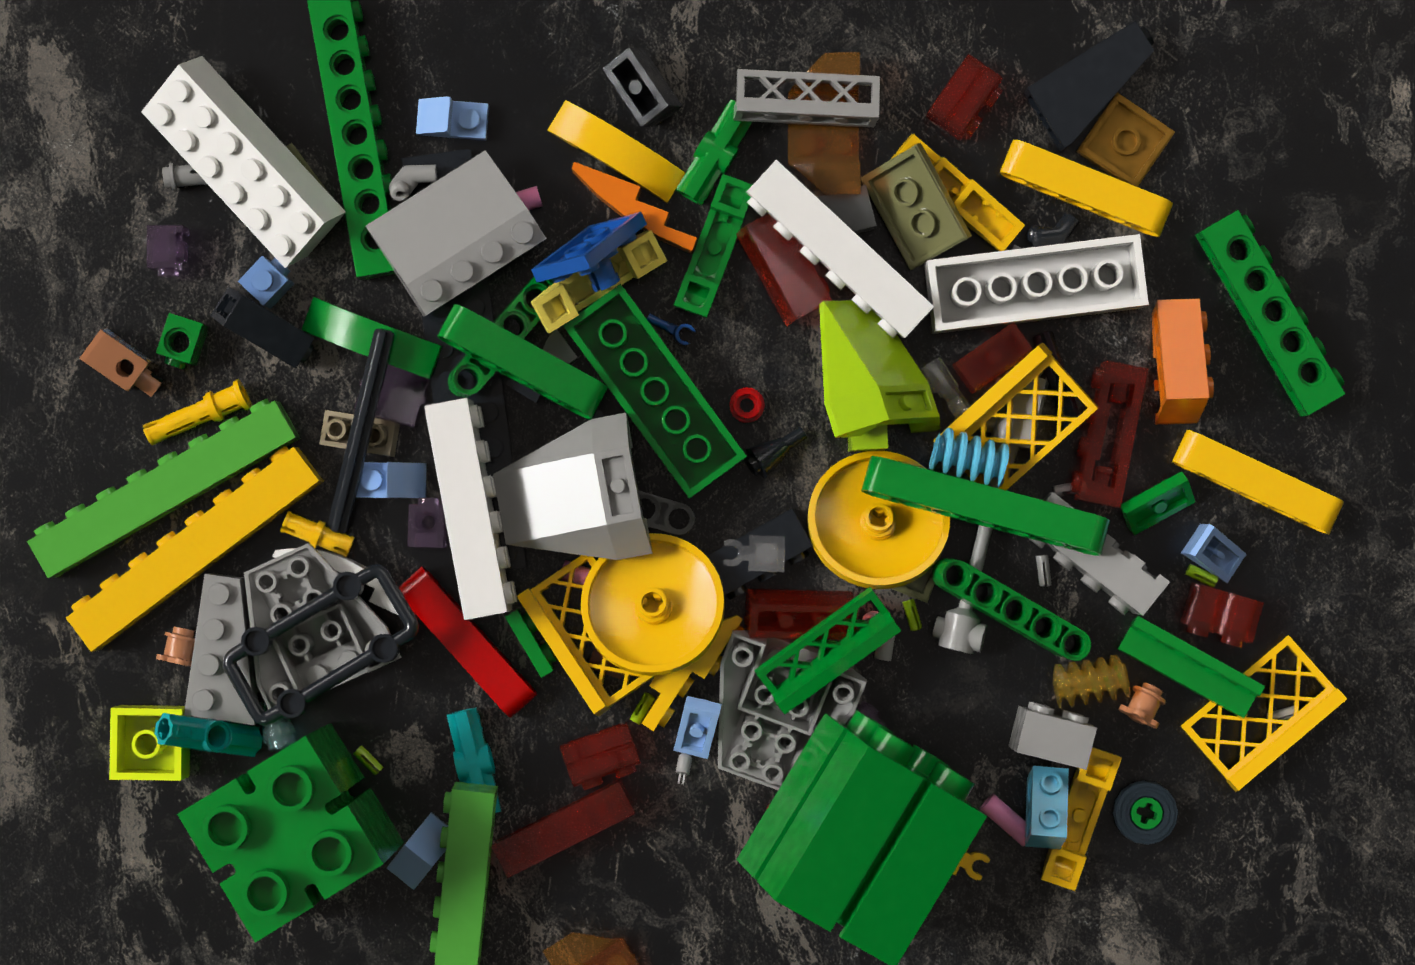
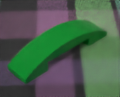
M722 174L697 246L675 300V307L705 318L708 317L749 207L747 201L751 197L746 192L752 184Z
M316 297L312 299L301 329L367 357L375 329L390 330L395 334L388 364L428 379L432 377L443 347L437 343L387 326Z

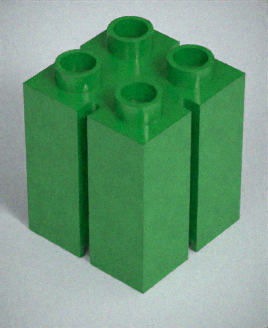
M858 710L855 711L847 726L825 713L736 860L776 902L831 932L836 922L843 927L839 934L840 938L888 965H898L987 816L966 801L975 783L951 769L942 760L915 744L911 746L894 735L891 730Z
M332 723L302 737L248 770L247 773L235 778L177 814L212 873L227 864L234 866L235 873L221 882L220 886L254 942L259 941L313 908L322 898L326 900L380 867L404 843L371 788L356 797L349 794L348 789L363 779L364 776Z

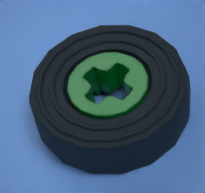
M1142 780L1131 783L1121 790L1115 800L1113 815L1116 826L1123 836L1135 843L1149 845L1160 842L1170 835L1176 825L1178 810L1175 799L1168 789L1156 782ZM1147 803H1151L1150 810L1155 812L1154 817L1146 818L1145 822H1141V815L1137 813L1138 807L1144 808Z

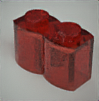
M1192 582L1180 623L1188 625V633L1207 638L1209 631L1222 635L1221 642L1242 648L1243 641L1253 643L1264 602Z

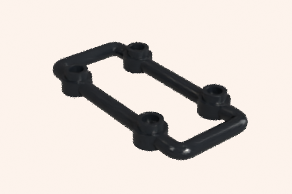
M372 564L357 573L342 572L338 574L333 581L331 589L268 627H251L247 629L241 637V643L231 648L225 654L223 668L251 718L260 725H270L283 717L296 718L303 715L308 708V702L376 661L380 663L393 661L398 656L400 647L416 637L419 623L390 571L380 564ZM377 578L405 627L393 635H376L370 641L367 651L302 690L288 689L283 691L277 699V705L264 711L240 670L237 661L247 655L260 656L266 654L271 649L275 638L340 599L347 601L357 599L362 595L364 585Z

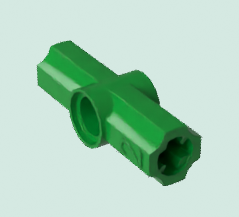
M732 99L724 108L712 131L708 130L693 155V162L676 188L677 192L700 206L706 201L720 175L725 174L739 151L738 146L753 123L751 121H733L736 101Z

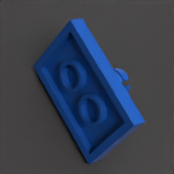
M642 212L586 227L531 269L536 282L552 279L553 283H557L578 272L580 276L588 275L594 292L602 291L615 285L620 281L618 273L615 272L610 258L618 253L617 248L619 246L634 241L637 238L635 233L647 225Z

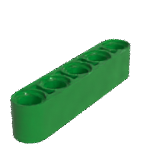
M533 276L493 323L504 328L503 323L505 319L511 318L516 320L520 327L517 336L524 339L540 320L535 309L527 304L526 295L528 292L542 293L554 284L552 279L536 282ZM466 354L448 377L449 389L458 397H470L481 390L496 370ZM461 371L469 372L474 377L472 389H463L458 384L457 378Z
M457 304L453 305L437 335L446 344L589 420L593 418L608 389L604 383Z
M943 558L934 565L932 579L939 588L1059 657L1072 661H1080L1089 654L1091 640L1083 630L964 561L952 558ZM954 565L958 570V577L954 583L949 584L946 580V573ZM985 583L988 593L984 600L979 601L976 597V590L980 584ZM1014 600L1017 604V612L1013 617L1008 618L1006 607L1009 602ZM1044 618L1047 625L1046 630L1043 634L1038 635L1035 630L1036 623L1039 619ZM1074 635L1076 640L1075 647L1072 651L1067 652L1065 649L1066 639Z

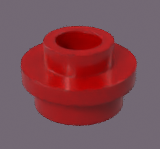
M746 387L737 390L732 395L729 407L735 419L740 422L750 423L760 418L764 411L765 403L762 395L757 390ZM743 399L753 401L754 408L750 412H744L740 408V403Z

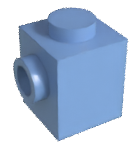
M261 256L238 280L251 295L269 309L295 284L287 277L291 272L288 268H284L275 257L270 261L264 256Z

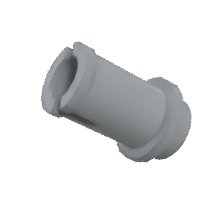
M169 163V167L162 168L165 188H172V191H177V187L208 185L190 165L174 166L173 163Z

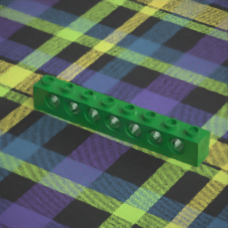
M307 0L344 210L346 211L345 215L356 277L363 281L396 275L380 248H370L368 240L371 234L365 227L391 210L389 185L392 177L390 173L385 174L383 160H388L385 140L378 138L376 126L382 125L381 114L378 104L372 105L370 91L376 90L372 69L366 70L364 57L370 56L366 35L360 36L358 22L363 21L361 4L359 0ZM338 25H346L349 29L347 36L342 40H334L331 37L332 30ZM351 59L355 62L354 70L350 74H338V65L341 61ZM356 93L361 96L360 105L356 109L348 110L344 108V100L349 94ZM357 128L366 129L367 138L363 143L355 145L350 142V135L353 130ZM364 162L372 163V175L367 179H358L356 176L357 167ZM368 197H377L380 202L379 209L373 214H365L362 210V204Z

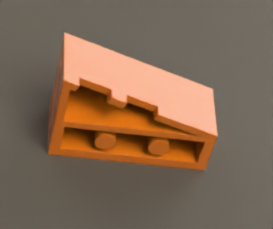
M1200 299L1157 300L1153 309V358H1156L1158 380H1154V391H1159L1161 405L1158 413H1155V425L1198 423L1209 398H1213L1214 382L1212 377H1207L1206 365H1210L1211 351L1210 345L1204 344L1203 332L1207 331L1206 311H1201Z

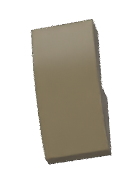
M325 410L319 445L346 449L354 414ZM375 418L367 453L395 457L400 422Z

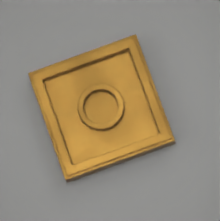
M1117 92L1076 152L1110 176L1138 187L1175 131Z

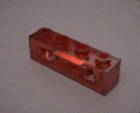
M1108 360L1101 362L1100 368L1095 367L1091 388H1096L1094 402L1099 408L1084 421L1089 423L1087 437L1081 436L1078 445L1077 457L1082 458L1080 471H1074L1070 491L1076 492L1074 500L1111 508H1121L1148 368ZM1110 385H1113V391L1109 401L1120 404L1122 402L1126 403L1127 387L1130 386L1126 407L1120 410L1110 465H1114L1113 474L1112 468L1096 466L1095 480L1092 481L1095 461H1100L1111 404L1107 403ZM1112 474L1111 484L1109 487V476Z
M621 778L496 840L491 847L506 877L509 878L634 815L636 808Z

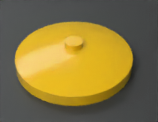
M865 451L840 460L820 478L809 503L808 532L813 548L820 560L841 579L864 588H896L920 578L937 562L947 542L950 517L863 493L861 489L871 456L883 457L926 469L917 461L902 454L889 451Z
M650 533L653 554L621 560L598 558L590 569L583 585L581 615L592 644L605 659L625 671L639 675L656 676L682 670L706 653L720 631L724 617L725 600L719 575L709 558L701 550L681 538L666 534Z

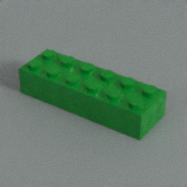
M621 283L579 313V316L563 325L689 499L747 457Z

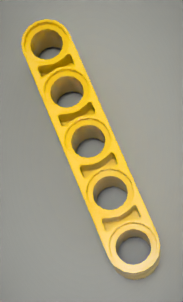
M1012 140L1000 170L1002 176L1154 237H1160L1173 206V203L1166 198L1020 140Z
M1186 430L1172 460V463L1328 535L1344 503L1333 495L1191 430Z

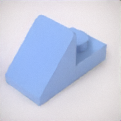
M447 96L419 99L416 135L486 141L489 104L453 101L451 97Z
M364 462L356 498L426 499L427 463Z
M687 696L673 751L708 759L722 704Z

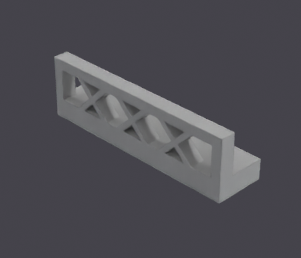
M738 69L733 121L874 128L879 119L880 76ZM745 80H759L768 91L760 98L744 97ZM769 81H778V82H776L774 85H772ZM784 82H795L802 89L803 93L795 100L786 99L777 89ZM805 83L813 84L810 87H808ZM821 83L830 84L839 94L832 101H821L813 90ZM840 84H845L848 86L844 89ZM856 85L871 86V103H857L848 92ZM773 94L776 99L768 97ZM806 96H808L811 100H803V99H804ZM841 98H844L847 102H838V101H839Z

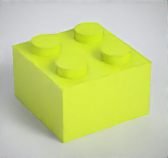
M119 705L112 707L110 717L109 780L181 781L188 778L190 772V749L160 745L154 734L156 722L163 713L186 716L184 715L185 706Z

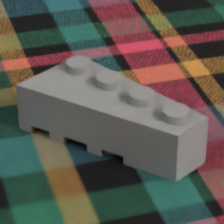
M1049 492L1043 499L1047 502L1073 508L1054 492ZM1108 534L1101 556L1088 555L1029 539L1040 548H1043L1045 544L1056 552L1053 558L1069 571L1072 567H1075L1084 575L1080 580L1096 593L1100 589L1111 596L1108 603L1124 615L1129 611L1132 614L1144 616L1170 583L1161 574L1158 577L1150 574L1146 570L1148 567L1144 561L1126 550L1124 552L1118 548L1120 545Z
M216 573L204 574L184 711L186 716L248 725L258 724L251 718L223 668L225 654L231 648L241 643L243 633L250 628L244 577ZM247 655L237 661V664L258 699L259 690L256 681L254 656Z

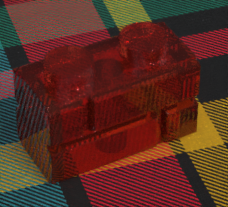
M968 54L927 112V119L943 128L958 140H961L965 133L972 136L983 120L978 116L979 112L985 104L991 108L1003 92L998 87L1003 78Z
M1013 322L955 362L952 367L971 394H973L1021 361L1033 349Z
M628 721L560 745V750L573 786L582 784L583 790L603 784L602 777L615 773L617 778L632 774L637 771L635 765L640 764L642 761Z

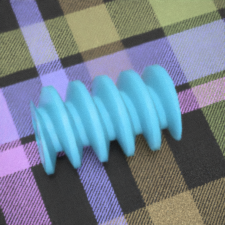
M947 428L941 436L939 432L935 440L929 469L933 470L938 462H942L944 474H947L953 465L956 466V477L960 478L967 469L970 470V481L974 482L981 473L984 474V485H989L995 477L997 478L999 488L1009 461L1008 444H1001L996 451L995 442L990 439L982 447L981 437L977 435L968 444L966 432H960L954 440L953 429Z

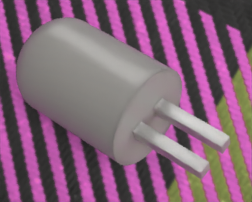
M681 753L678 756L676 773L679 774L678 784H680V778L683 775V785L685 775L690 774L692 756L686 753Z

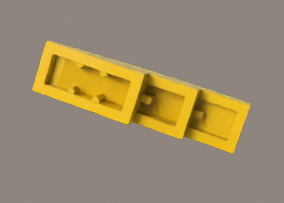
M911 134L892 158L921 143L966 226L997 250L1004 251L1025 224L973 179H968L946 158L937 155L915 134Z

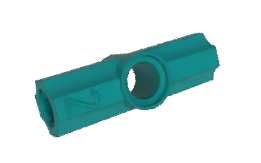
M477 707L447 714L455 748L453 757L459 781L496 786L493 775L495 774L494 760L490 746L485 742ZM498 792L495 813L502 811Z
M163 713L156 722L154 732L160 745L255 757L257 751L261 749L263 736L260 734L259 727L168 713Z

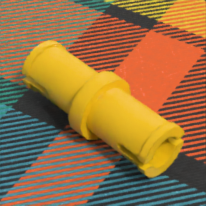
M291 511L287 512L280 530L282 533H287L310 542L315 549L317 546H320L347 558L355 538L344 533L333 532L330 528L326 527V522L319 520L316 523Z

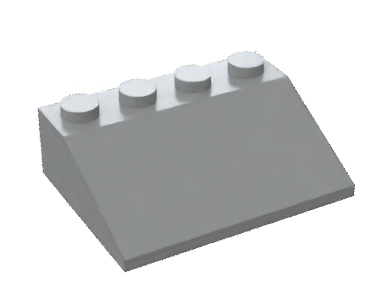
M486 150L365 226L423 317L547 239L525 204Z

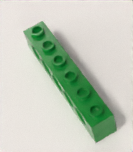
M1239 210L1195 236L1300 417L1308 416L1345 395L1342 389L1344 385L1343 378L1335 367H1329L1324 358L1327 354L1324 345L1318 337L1311 336L1306 327L1309 324L1307 316L1299 306L1295 307L1288 295L1291 294V290L1281 275L1276 276L1270 265L1273 263V259L1264 245L1259 246L1253 236L1255 228L1247 215H1241ZM1232 242H1237L1243 246L1245 255L1242 260H1236L1231 256L1229 248ZM1251 272L1258 274L1262 279V287L1259 291L1252 290L1247 283L1248 275ZM1268 303L1277 305L1280 310V317L1276 322L1269 320L1265 314V308ZM1287 333L1294 335L1298 341L1297 349L1294 352L1286 350L1283 345V338ZM1304 364L1311 365L1315 370V379L1311 383L1306 382L1301 376V369Z

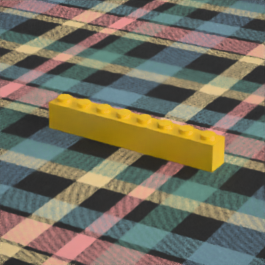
M287 446L279 449L269 458L272 462L262 471L258 467L251 470L241 479L244 483L234 492L229 488L213 499L214 507L206 513L202 510L197 511L185 520L187 527L178 534L171 531L158 540L156 544L159 548L150 555L143 552L128 563L129 571L121 577L117 573L110 576L99 585L102 589L101 592L93 598L86 595L71 606L74 612L67 616L66 619L91 652L102 649L323 483L324 480L300 448L292 447L289 450Z

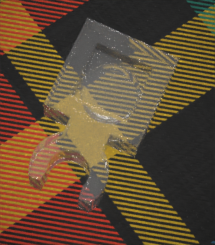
M940 356L921 368L925 373L924 377L930 385L931 392L934 394L938 392L941 398L944 397L956 418L971 407L969 401L958 389V383Z
M749 535V546H743L741 542L735 539L724 541L725 546H735L738 550V556L735 559L724 560L725 565L736 566L742 561H749L748 571L784 572L785 536Z

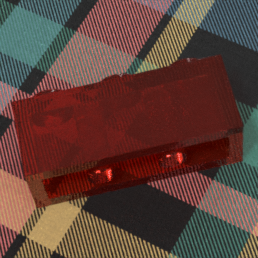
M767 214L745 225L736 235L785 325L789 326L819 310L821 302L832 301L825 279L818 275L813 264L800 253V249L803 247L802 244L794 237L789 241L786 240L773 227L777 221Z
M747 589L744 623L750 638L798 639L851 601L854 596L851 591ZM836 624L829 629L827 639H843L847 634L848 625Z

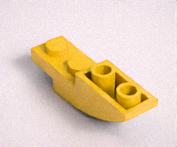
M734 615L724 619L711 647L691 665L673 673L654 677L649 686L658 691L660 695L641 724L652 731L655 730L657 725L664 728L675 711L670 707L671 703L677 695L683 698L694 682L689 677L690 674L694 672L703 679H705L708 673L715 676L720 668L723 657L720 654L729 642L732 631L745 629L740 626L743 618Z

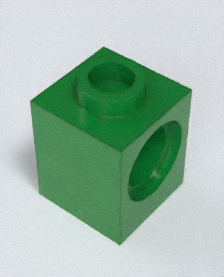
M169 313L156 353L166 356L165 364L183 370L186 363L196 366L209 326ZM185 333L189 338V346L185 351L178 353L174 348V340L178 335Z

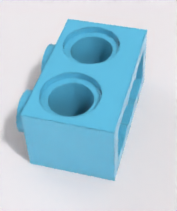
M1043 766L1032 767L1027 777L1026 847L1061 849L1067 839L1069 769Z

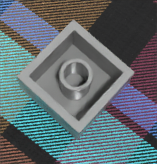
M1030 701L1028 708L1018 706L1009 742L1011 749L1017 753L1087 770L1097 727L1088 723L1089 717L1063 710L1062 716L1053 714L1054 709L1050 708V706Z

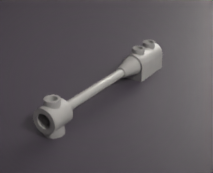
M997 377L996 383L1002 378ZM1039 378V390H1047L1049 382L1047 379ZM1034 380L1024 389H1033ZM1018 393L1013 398L1012 413L1032 414L1033 394ZM1038 394L1037 415L1042 413L1046 395ZM1007 404L998 412L1007 413ZM992 417L987 421L986 432L991 433L990 437L1006 438L1007 418ZM1012 418L1011 438L1031 439L1032 419ZM995 442L996 451L1001 446V444L1006 443ZM1011 443L1010 463H1014L1019 448L1030 451L1031 445ZM994 477L989 486L998 488L997 478ZM979 525L969 565L982 572L993 529ZM960 600L959 607L946 611L945 618L937 617L933 637L940 638L938 646L973 654V651L981 652L987 625L980 623L981 619L973 612L972 606Z

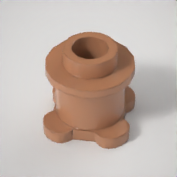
M174 626L172 633L165 632L164 635L168 637L163 655L157 654L156 659L191 666L195 631Z
M1143 683L1142 687L1135 685L1133 687L1135 693L1128 707L1121 704L1118 710L1139 724H1145L1157 729L1159 722L1155 721L1154 717L1160 705H1165L1166 700L1161 697L1163 692L1148 683Z

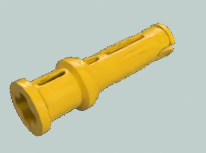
M237 379L228 388L216 393L212 391L207 392L203 396V400L144 424L143 430L147 440L153 446L210 420L220 422L224 420V416L241 408L248 410L252 407L251 401L244 385Z

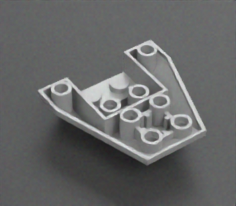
M627 413L591 419L493 474L506 545L613 560L653 554L647 519L643 518L631 454L633 443Z
M307 543L244 572L250 628H266L331 589L333 581L339 573L311 543ZM360 596L355 600H338L275 638L271 649L266 654L254 656L257 686L268 709L277 705V699L283 691L288 689L302 690L367 651L370 641L376 635H391L387 625ZM400 653L398 654V656H397L393 661H396V660L402 658L401 655H400ZM376 661L375 663L371 664L370 666L366 667L365 669L361 670L360 672L356 673L355 675L351 676L350 678L346 679L340 684H343L367 672L369 673L371 671H374L393 661L387 663H380Z
M733 630L720 663L719 704L722 705L719 714L718 769L779 790L824 714L826 713L845 724L856 710L867 679L853 668H849L784 715L777 706L773 695L754 670L795 640L769 630ZM810 645L805 646L800 650L798 661H812L817 657L819 649ZM778 666L767 675L777 686L788 678L790 667Z

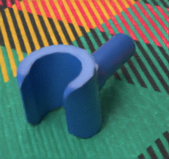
M649 314L647 318L650 324L672 334L673 339L678 344H690L679 338V331L682 328H686L691 332H695L691 325L679 324L677 326L652 314Z

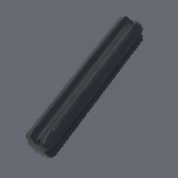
M1045 331L1037 334L1034 338L1036 346L1044 343L1053 353L1051 355L1065 369L1054 333L1052 331ZM1048 366L1045 369L1050 389L1059 391V376ZM1064 382V391H1072ZM1053 395L1058 410V396ZM1064 396L1063 416L1078 417L1080 413L1075 397ZM1062 421L1063 428L1065 429L1072 422ZM1081 423L1074 431L1082 429L1083 423Z

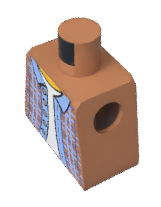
M108 328L100 329L79 358L126 391H130L136 386L152 397L164 381L147 369L152 362L149 358ZM123 359L133 364L134 370L132 374L128 375L121 370Z

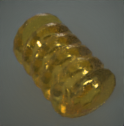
M1117 655L1110 656L1109 665L1103 657H1097L1095 668L1089 659L1082 661L1081 670L1075 662H1069L1067 673L1061 664H1055L1053 686L1059 709L1061 708L1062 698H1066L1070 707H1074L1076 696H1080L1083 703L1088 705L1089 697L1092 693H1094L1100 703L1103 701L1104 691H1108L1112 700L1117 699L1118 689H1122L1125 696L1130 698L1131 692L1127 669Z

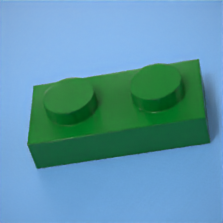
M1181 471L1122 503L1120 508L1127 527L1135 536L1196 501L1189 480Z
M519 608L505 616L540 677L542 678L554 671L555 667L552 663L557 659L547 642L540 644L534 634L538 628L528 613L523 614Z

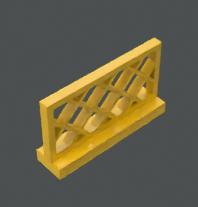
M1044 343L1032 350L947 427L953 429L954 440L960 432H966L968 441H971L974 437L972 435L981 428L982 447L990 439L994 440V442L1008 444L1009 461L1004 474V483L999 489L1007 490L1099 408L1051 355L1053 353ZM1048 366L1059 376V391L1039 390V374ZM1034 380L1033 389H1024ZM1064 382L1072 391H1064ZM1018 393L1033 394L1032 414L1012 413L1013 398ZM1038 394L1058 396L1057 416L1037 415ZM1064 396L1078 397L1087 409L1078 417L1063 416ZM1007 404V413L998 412ZM992 417L1007 418L1006 438L986 437L987 421ZM1012 418L1032 419L1031 439L1011 438ZM1037 420L1057 421V435L1053 440H1036ZM1062 421L1072 422L1062 431ZM1011 443L1031 445L1030 460L1026 464L1010 463ZM1036 445H1046L1036 454ZM1010 468L1019 469L1009 478ZM966 469L965 473L970 477V470ZM980 473L974 482L984 484V474Z
M581 555L532 589L528 588L517 595V598L593 714L599 717L608 711L612 705L655 676L639 675L623 669L607 667L608 660L604 657L601 665L587 663L583 655L586 641L591 642V640L587 637L588 634L585 626L582 636L569 634L564 628L567 612L581 615V610L568 608L572 588L583 589V585L573 583L575 569L586 562H589L592 567L596 562L594 557ZM569 573L568 582L560 581ZM554 584L567 587L563 607L549 604L542 592ZM553 610L562 611L560 620ZM572 639L581 640L579 649ZM591 668L600 670L599 679ZM605 671L625 674L622 689L612 696H609L603 687ZM630 676L638 677L636 680L628 684Z
M1289 635L1243 673L1248 677L1252 676L1255 672L1270 674L1269 694L1261 693L1260 696H1257L1258 698H1269L1268 719L1247 717V714L1244 719L1238 716L1222 715V707L1220 706L1217 707V714H1207L1216 706V704L1210 701L1180 726L1224 776L1235 792L1243 788L1347 700L1344 694L1332 685ZM1286 646L1297 657L1296 671L1276 669V654ZM1271 660V669L1261 668ZM1301 662L1310 672H1301ZM1275 674L1296 676L1294 696L1274 694ZM1301 676L1315 677L1325 689L1315 698L1300 697ZM1274 699L1294 701L1293 716L1289 720L1272 719ZM1299 701L1309 702L1299 710ZM1201 718L1217 719L1215 739L1200 738L1191 726ZM1221 719L1242 721L1241 742L1220 740ZM1247 722L1267 723L1266 739L1261 743L1245 742ZM1272 724H1281V726L1271 734ZM1206 743L1215 744L1214 753L1206 745ZM1220 744L1240 746L1239 762L1229 770L1219 760ZM1245 746L1255 747L1244 757Z

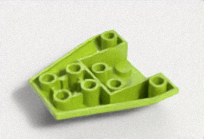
M852 300L821 302L819 304L824 404L835 438L862 436L879 425L908 423L911 433L930 432L941 429L940 416L930 385L899 337L896 335L892 338L878 325L881 318L873 310L866 314Z

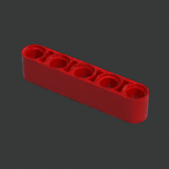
M421 566L399 586L412 611L508 717L512 718L538 695L529 682L472 619L464 620L460 605L426 568Z

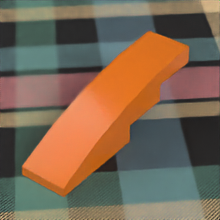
M573 163V173L598 199L621 217L642 212L647 225L641 230H652L656 239L691 255L693 254L697 238L667 227L669 212L638 201L641 193L640 186L582 164Z

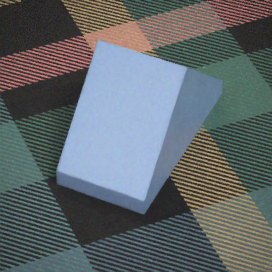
M1200 524L1181 552V554L1226 583L1229 582L1246 556L1244 551L1211 524Z
M432 812L387 867L389 871L413 890L446 851V848H440L442 826L448 827V825Z

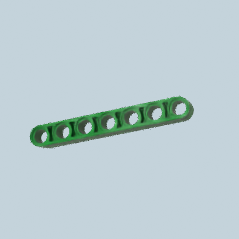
M878 456L870 457L861 489L863 493L1094 556H1101L1110 524L1109 519L1096 514Z

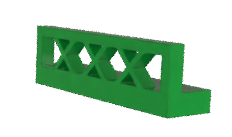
M869 587L754 671L773 695L777 706L785 715L901 632V629L873 589ZM870 600L879 610V613L869 620L856 619L858 608ZM836 624L848 625L847 634L840 641L827 640L829 629ZM805 646H819L818 655L810 662L798 661L800 650ZM778 666L790 667L788 678L777 686L767 675Z
M1140 616L1133 619L1117 650L1241 719L1245 718L1253 701L1257 696L1261 695L1265 688L1259 682Z

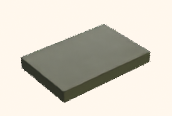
M921 143L912 146L860 178L863 185L867 186L869 196L910 270L921 266L927 260L935 258L972 236Z

